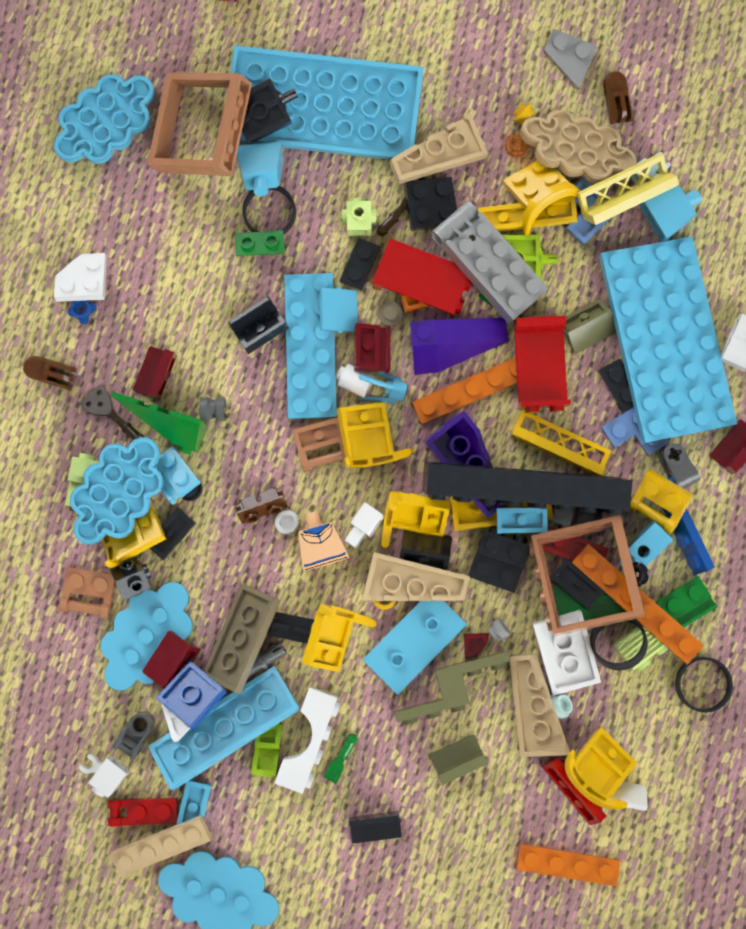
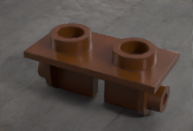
M273 487L260 492L262 501L257 502L255 495L238 500L239 503L235 504L242 524L245 522H256L260 517L267 514H278L283 508L288 507L281 487L278 489Z

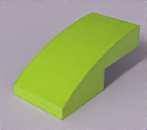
M277 724L255 738L251 775L276 778L282 724Z

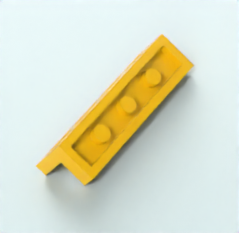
M522 410L510 435L512 438L592 475H603L606 469L605 464L611 453V450L536 415L525 413V410ZM524 417L535 422L537 431L530 432L520 427ZM539 423L546 427L540 429ZM553 429L557 432L560 441L552 442L545 439L542 432ZM561 434L568 436V438L563 439ZM574 439L579 442L582 451L573 452L566 448L564 442ZM583 444H585V445H587V446H589V447H591V448H588V449L585 450ZM596 449L604 453V456L599 464L589 459L586 452Z

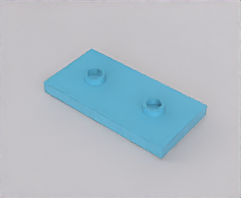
M420 601L362 660L398 695L467 623L444 601Z

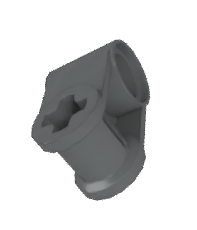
M673 443L660 449L658 453L659 461L667 477H672L676 485L686 489L700 481L697 469L681 445ZM675 451L676 455L673 459H669L668 455Z
M141 711L132 716L115 740L112 748L114 750H121L130 756V760L134 761L154 728L155 719L153 715L147 711ZM138 718L146 720V730H142L137 726Z

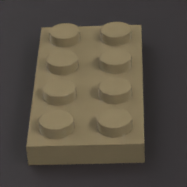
M241 583L204 673L216 683L235 693L241 694L280 600Z

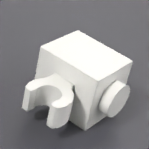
M92 753L87 756L93 763L92 767L88 768L84 764L79 766V769L85 774L95 773L88 783L93 786V792L100 797L106 796L107 798L114 794L131 771L113 756H109L102 763Z

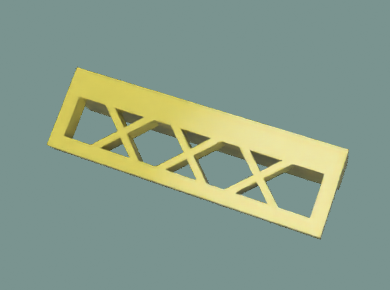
M659 153L578 192L577 197L583 219L597 225L678 186L679 183L677 176L667 172L664 155ZM658 163L660 173L653 177L648 176L647 174L651 166ZM635 173L639 174L640 177L636 185L628 186L627 183L630 176ZM614 183L619 184L615 195L611 197L606 195L610 185ZM593 193L598 194L599 196L595 204L588 207L586 197Z

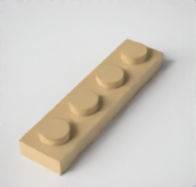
M202 815L113 850L110 857L120 877L210 842L212 835Z

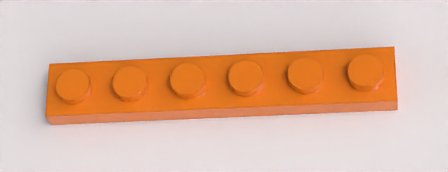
M516 357L413 401L412 405L421 425L516 385Z
M588 544L574 559L572 564L605 591L604 593L626 612L633 610L625 576ZM639 589L646 617L637 618V620L649 633L687 665L704 645Z

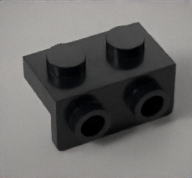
M269 297L257 302L228 322L248 354L289 328Z

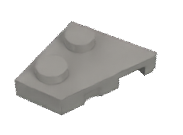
M553 28L544 49V54L557 65L562 74L567 76L575 89L579 90L597 46Z

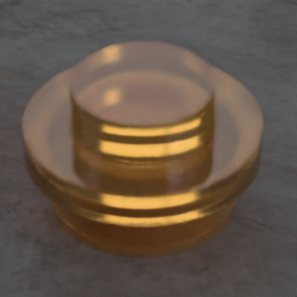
M513 133L505 140L504 147L508 155L517 158L527 152L529 145L522 140L520 133Z

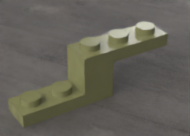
M508 651L435 669L442 698L394 711L397 723L402 721L403 725L417 722V717L426 715L427 719L441 716V711L450 709L451 712H457L466 709L465 705L470 704L462 674L467 673V676L470 677L481 674V669L491 666V670L506 667L505 662L510 661Z

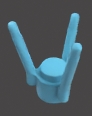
M378 371L377 374L389 379L388 383L359 375L360 380L386 388L384 394L389 396H365V398L360 396L358 398L359 401L387 402L394 405L396 400L403 402L408 383L402 382L401 378Z

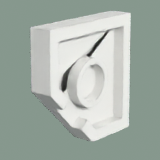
M105 253L80 254L55 276L54 298L56 302L105 300L107 265Z

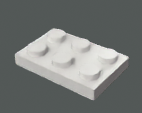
M581 610L559 615L561 626L584 621ZM546 620L532 623L553 696L601 683L587 630L555 636L553 631H548Z

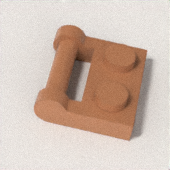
M338 418L292 430L304 473L311 471L310 468L333 463L345 458ZM339 444L341 449L340 451L310 459L307 458L306 452Z
M67 567L62 597L59 602V611L68 612V610L97 614L100 615V618L108 619L115 588L112 574ZM71 593L104 598L103 604L97 605L70 600Z

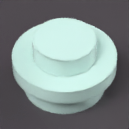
M564 694L552 696L551 699L558 718H567L573 710L570 698Z

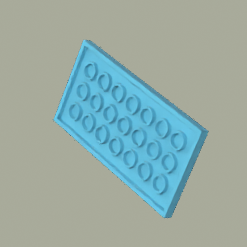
M234 45L230 73H240L252 83L251 88L270 78L275 89L281 95L294 88L299 97L286 103L287 113L292 124L252 144L281 142L282 148L391 160L393 157L414 146L424 67ZM241 133L239 143L248 144L244 134Z
M693 237L601 253L599 260L642 444L737 425L723 362L720 359L721 353Z

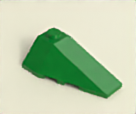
M112 392L111 397L171 443L178 446L177 451L187 455H191L192 451L199 452L208 427L202 420L173 410L169 413L168 410L154 404L146 405L145 402Z

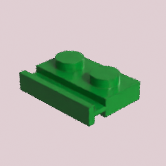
M699 576L694 577L656 601L657 605L683 627L688 626L718 607Z

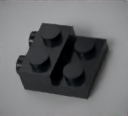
M490 527L489 531L483 530L468 576L515 593L530 552L529 545H527L528 540L516 535L513 536V539L504 537V533L497 534V529Z

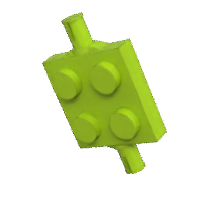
M502 235L540 279L543 264H558V254H543L540 247V235Z

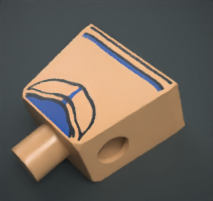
M319 511L305 514L308 529L298 532L303 571L307 572L349 559V555L333 523L322 524Z

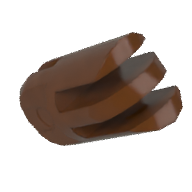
M618 71L610 72L603 81L610 124L633 122L634 117L626 77Z
M31 356L24 361L23 371L27 377L62 389L72 390V385L53 380L52 377L74 382L75 376L57 371L55 367L75 373L77 372L76 367L40 356Z

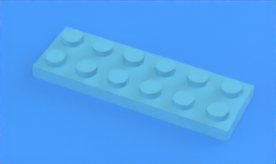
M333 273L284 275L285 318L289 327L286 330L288 419L337 418L335 331L320 330L319 288H333Z
M273 666L245 684L241 694L232 692L221 699L193 731L189 729L179 741L174 742L169 732L149 745L148 748L170 790L174 791L298 712L301 708L276 666Z

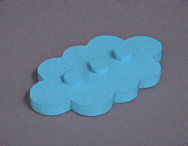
M109 74L98 81L96 88H87L81 91L77 98V104H69L60 111L59 124L63 131L56 137L54 142V150L58 157L68 163L77 162L85 157L91 163L103 164L112 157L114 150L128 148L132 143L133 135L145 132L150 126L151 115L147 107L155 98V88L152 82L147 77L141 75L134 76L125 82L120 76Z
M140 437L134 439L128 447L113 443L107 445L99 455V463L90 465L85 470L84 484L76 487L70 496L71 507L79 515L74 523L73 532L81 543L94 545L101 542L106 535L113 538H124L133 531L135 519L141 518L149 512L150 498L156 496L164 485L162 473L155 467L160 458V449L154 440Z
M169 582L164 584L157 592L149 589L140 595H135L130 598L129 609L122 610L116 615L114 619L115 630L108 632L101 642V651L105 658L110 661L105 669L104 678L112 689L126 690L137 680L145 684L154 683L142 671L167 632L172 631L183 640H186L191 635L193 622L191 617L184 611L189 602V593L182 584Z
M198 850L188 857L185 864L179 862L169 863L159 874L158 883L160 889L166 895L174 897L172 909L177 919L189 923L197 921L201 929H251L253 924L257 926L270 925L278 916V900L273 894L264 891L265 878L260 869L254 866L241 868L233 857L224 856L216 859L212 853L206 850Z

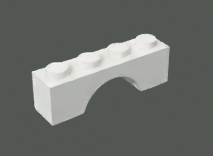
M312 686L309 687L301 712L311 724V743L302 753L284 757L275 784L303 794L305 788L310 789L315 774L311 773L314 764L319 765L324 752L319 749L322 740H328L332 729L331 726H328L331 716L336 718L341 704L336 702L338 696Z

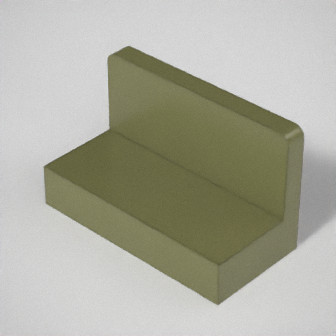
M601 299L566 316L564 333L568 337L575 354L616 333L612 311Z
M473 734L430 754L442 785L488 764Z

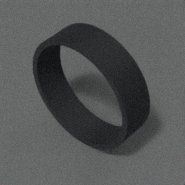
M281 186L269 188L268 190L284 194L292 204L293 213L291 220L282 229L285 235L292 228L296 219L294 200L290 193ZM252 190L244 200L242 213L251 232H260L249 224L246 216L247 206L255 196L254 190Z
M637 619L626 622L634 624L641 630L643 635L642 646L633 658L625 662L613 663L601 658L596 653L595 642L597 635L605 626L592 629L590 646L596 659L603 666L617 671L627 670L636 666L644 658L648 647V640L643 626Z
M695 657L687 665L684 663L678 670L675 688L678 697L687 707L698 712L708 713L719 710L728 702L733 690V681L729 670L720 661L709 657ZM699 660H709L716 663L723 670L727 680V689L723 699L717 705L707 709H699L690 705L681 691V677L685 669L690 664Z

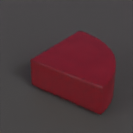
M489 633L464 634L465 659L475 657L483 650L488 642Z

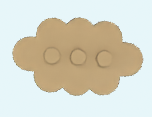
M554 110L548 114L546 119L530 117L522 124L521 138L526 144L536 148L535 157L537 161L548 168L559 167L563 174L569 177L583 176L587 181L596 184L611 177V175L620 173L637 164L635 154L630 149L621 146L622 138L616 129L609 126L598 127L588 117L574 118L566 111Z

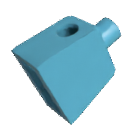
M281 142L239 145L237 160L245 189L254 190V194L257 196H266L269 188H277L280 185L284 162Z
M676 186L640 203L639 207L660 241L665 242L696 216V211L693 207L701 203L702 198L696 189L685 195L681 187Z
M652 519L628 544L632 563L638 562V564L643 563L647 566L673 541ZM640 546H647L648 549L644 554L637 552Z

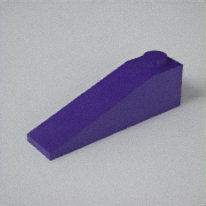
M504 318L444 319L410 322L414 375L439 373L508 342L507 323Z
M464 410L423 440L440 463L493 467L480 429ZM471 498L487 518L497 512V508L505 505L501 500H496V505L482 504L476 498Z

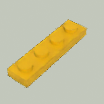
M575 197L561 198L548 205L536 217L531 228L577 223ZM520 203L478 208L479 213L482 212L498 232L522 229L526 210Z

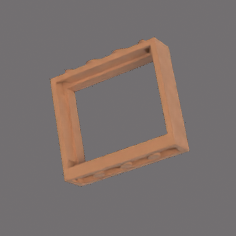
M167 73L147 165L161 173L232 177L252 83L240 73ZM183 87L228 88L213 160L168 158Z
M621 515L531 535L532 543H529L530 554L532 558L536 557L538 567H534L537 582H542L544 590L539 592L542 606H547L549 616H545L548 631H553L555 636L646 617ZM613 528L633 610L561 626L543 544Z

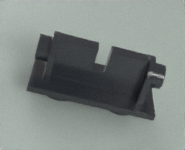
M276 612L267 635L308 643L314 619Z

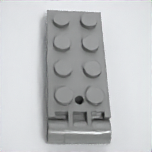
M469 201L465 202L431 232L433 240L446 252L508 324L549 289L483 213H479L477 208Z

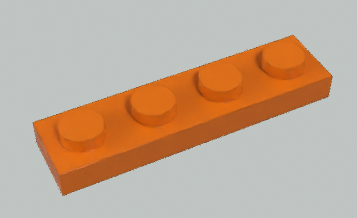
M520 843L516 869L617 886L620 860Z

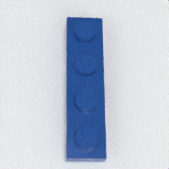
M672 477L668 478V480L674 483ZM662 508L665 516L670 519L672 513ZM686 508L673 532L676 536L677 544L681 547L687 559L689 568L694 575L709 571L715 568Z

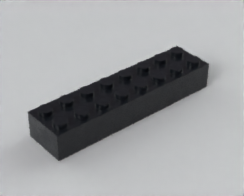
M424 461L422 491L432 500L445 501L446 496H452L453 500L457 502L470 503L471 498H476L482 504L496 505V500H501L507 506L521 507V503L526 502L532 508L546 509L547 504H551V507L557 510L571 511L572 506H575L577 510L582 512L596 513L597 508H600L602 512L607 514L622 515V510L630 511L633 480L621 477Z

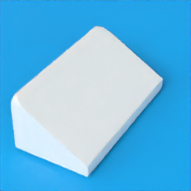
M623 781L611 797L615 800L626 801L628 808L645 811L648 807L647 789L644 785Z

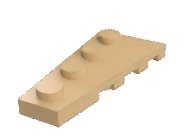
M469 112L456 123L453 122L447 125L439 133L430 135L422 143L415 144L393 157L389 164L399 185L485 159L488 152Z
M374 552L362 601H464L470 576Z
M537 655L510 656L520 757L568 755L570 750Z

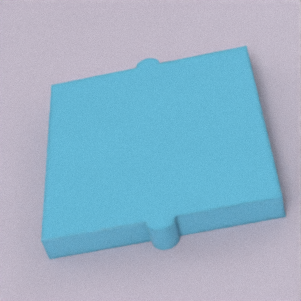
M341 287L319 288L320 330L336 331L337 334L342 332L354 333L355 324L358 323L357 290L341 289Z

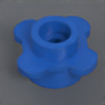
M73 301L71 307L68 308V315L79 319L81 324H86L89 322L90 315L96 311L97 307L94 303L87 301Z

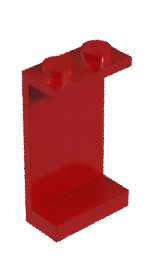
M391 238L388 241L372 281V288L380 291L382 288L447 312L450 318L454 317L455 312L460 314L465 300L461 299L464 290L469 292L472 282L454 262Z
M566 315L523 317L514 320L518 409H525V413L540 412V408H549L550 412L564 411V407L571 405V399L567 398L564 346Z

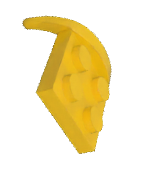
M538 161L503 180L506 189L526 210L522 224L525 236L530 234L534 220L543 209L558 199L569 196L577 197V193L581 191L577 186L569 183L556 168L545 167Z
M385 402L337 409L345 458H343L345 467L354 469L378 466L413 455L412 448L394 452Z
M391 491L386 505L381 547L383 549L389 547L392 528L443 537L451 501L432 500L429 497L419 496L414 493L408 494Z
M151 499L149 512L145 516L135 519V527L128 536L113 538L106 535L102 540L107 555V561L104 562L106 567L114 568L123 561L166 539Z
M320 604L311 627L307 647L304 650L302 664L339 672L353 623L356 622L369 627H375L377 622L374 619L328 604Z
M600 727L593 733L576 756V751L574 749L571 750L565 760V772L574 787L594 804L607 809H624L628 805L626 801L615 800L611 797L637 762Z

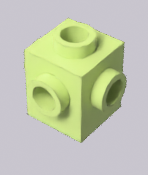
M353 198L352 201H346L347 209H342V224H347V235L372 236L371 223H376V209H371V201H366L365 198Z

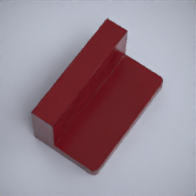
M150 346L133 390L160 401L177 355L170 350H161Z
M739 420L737 425L733 426L710 453V457L730 474L737 473L746 462V423L743 420Z
M168 631L142 672L162 688H165L189 660L191 662L195 660L201 649L183 640L174 632Z

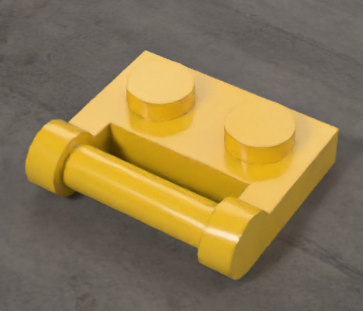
M650 469L647 471L635 496L631 500L630 510L642 513L663 526L664 530L671 534L677 527L693 494ZM646 497L671 512V518H667L644 504V498Z

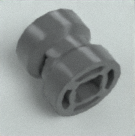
M200 397V420L209 421L215 418L217 421H226V413H224L226 398L217 397L213 400L208 397Z

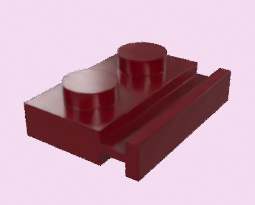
M356 323L354 327V371L374 373L382 371L385 374H389L391 370L390 326L384 328L380 327V325Z

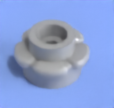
M500 618L490 621L491 627L488 630L496 641L499 639L503 642L506 641V637L511 633L504 621Z

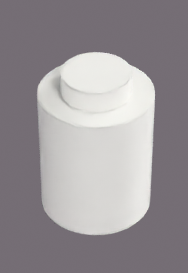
M347 364L346 367L341 366L336 376V380H339L338 386L365 398L371 383L360 380L359 375L371 378L375 376L363 371H354V366Z

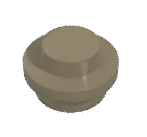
M386 302L380 307L378 316L384 325L395 326L401 321L403 312L397 303Z

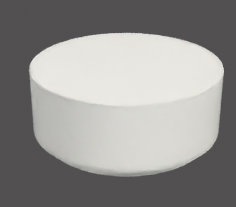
M283 510L275 517V527L282 534H292L299 527V517L291 510Z

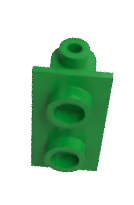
M283 230L235 233L236 257L284 254Z

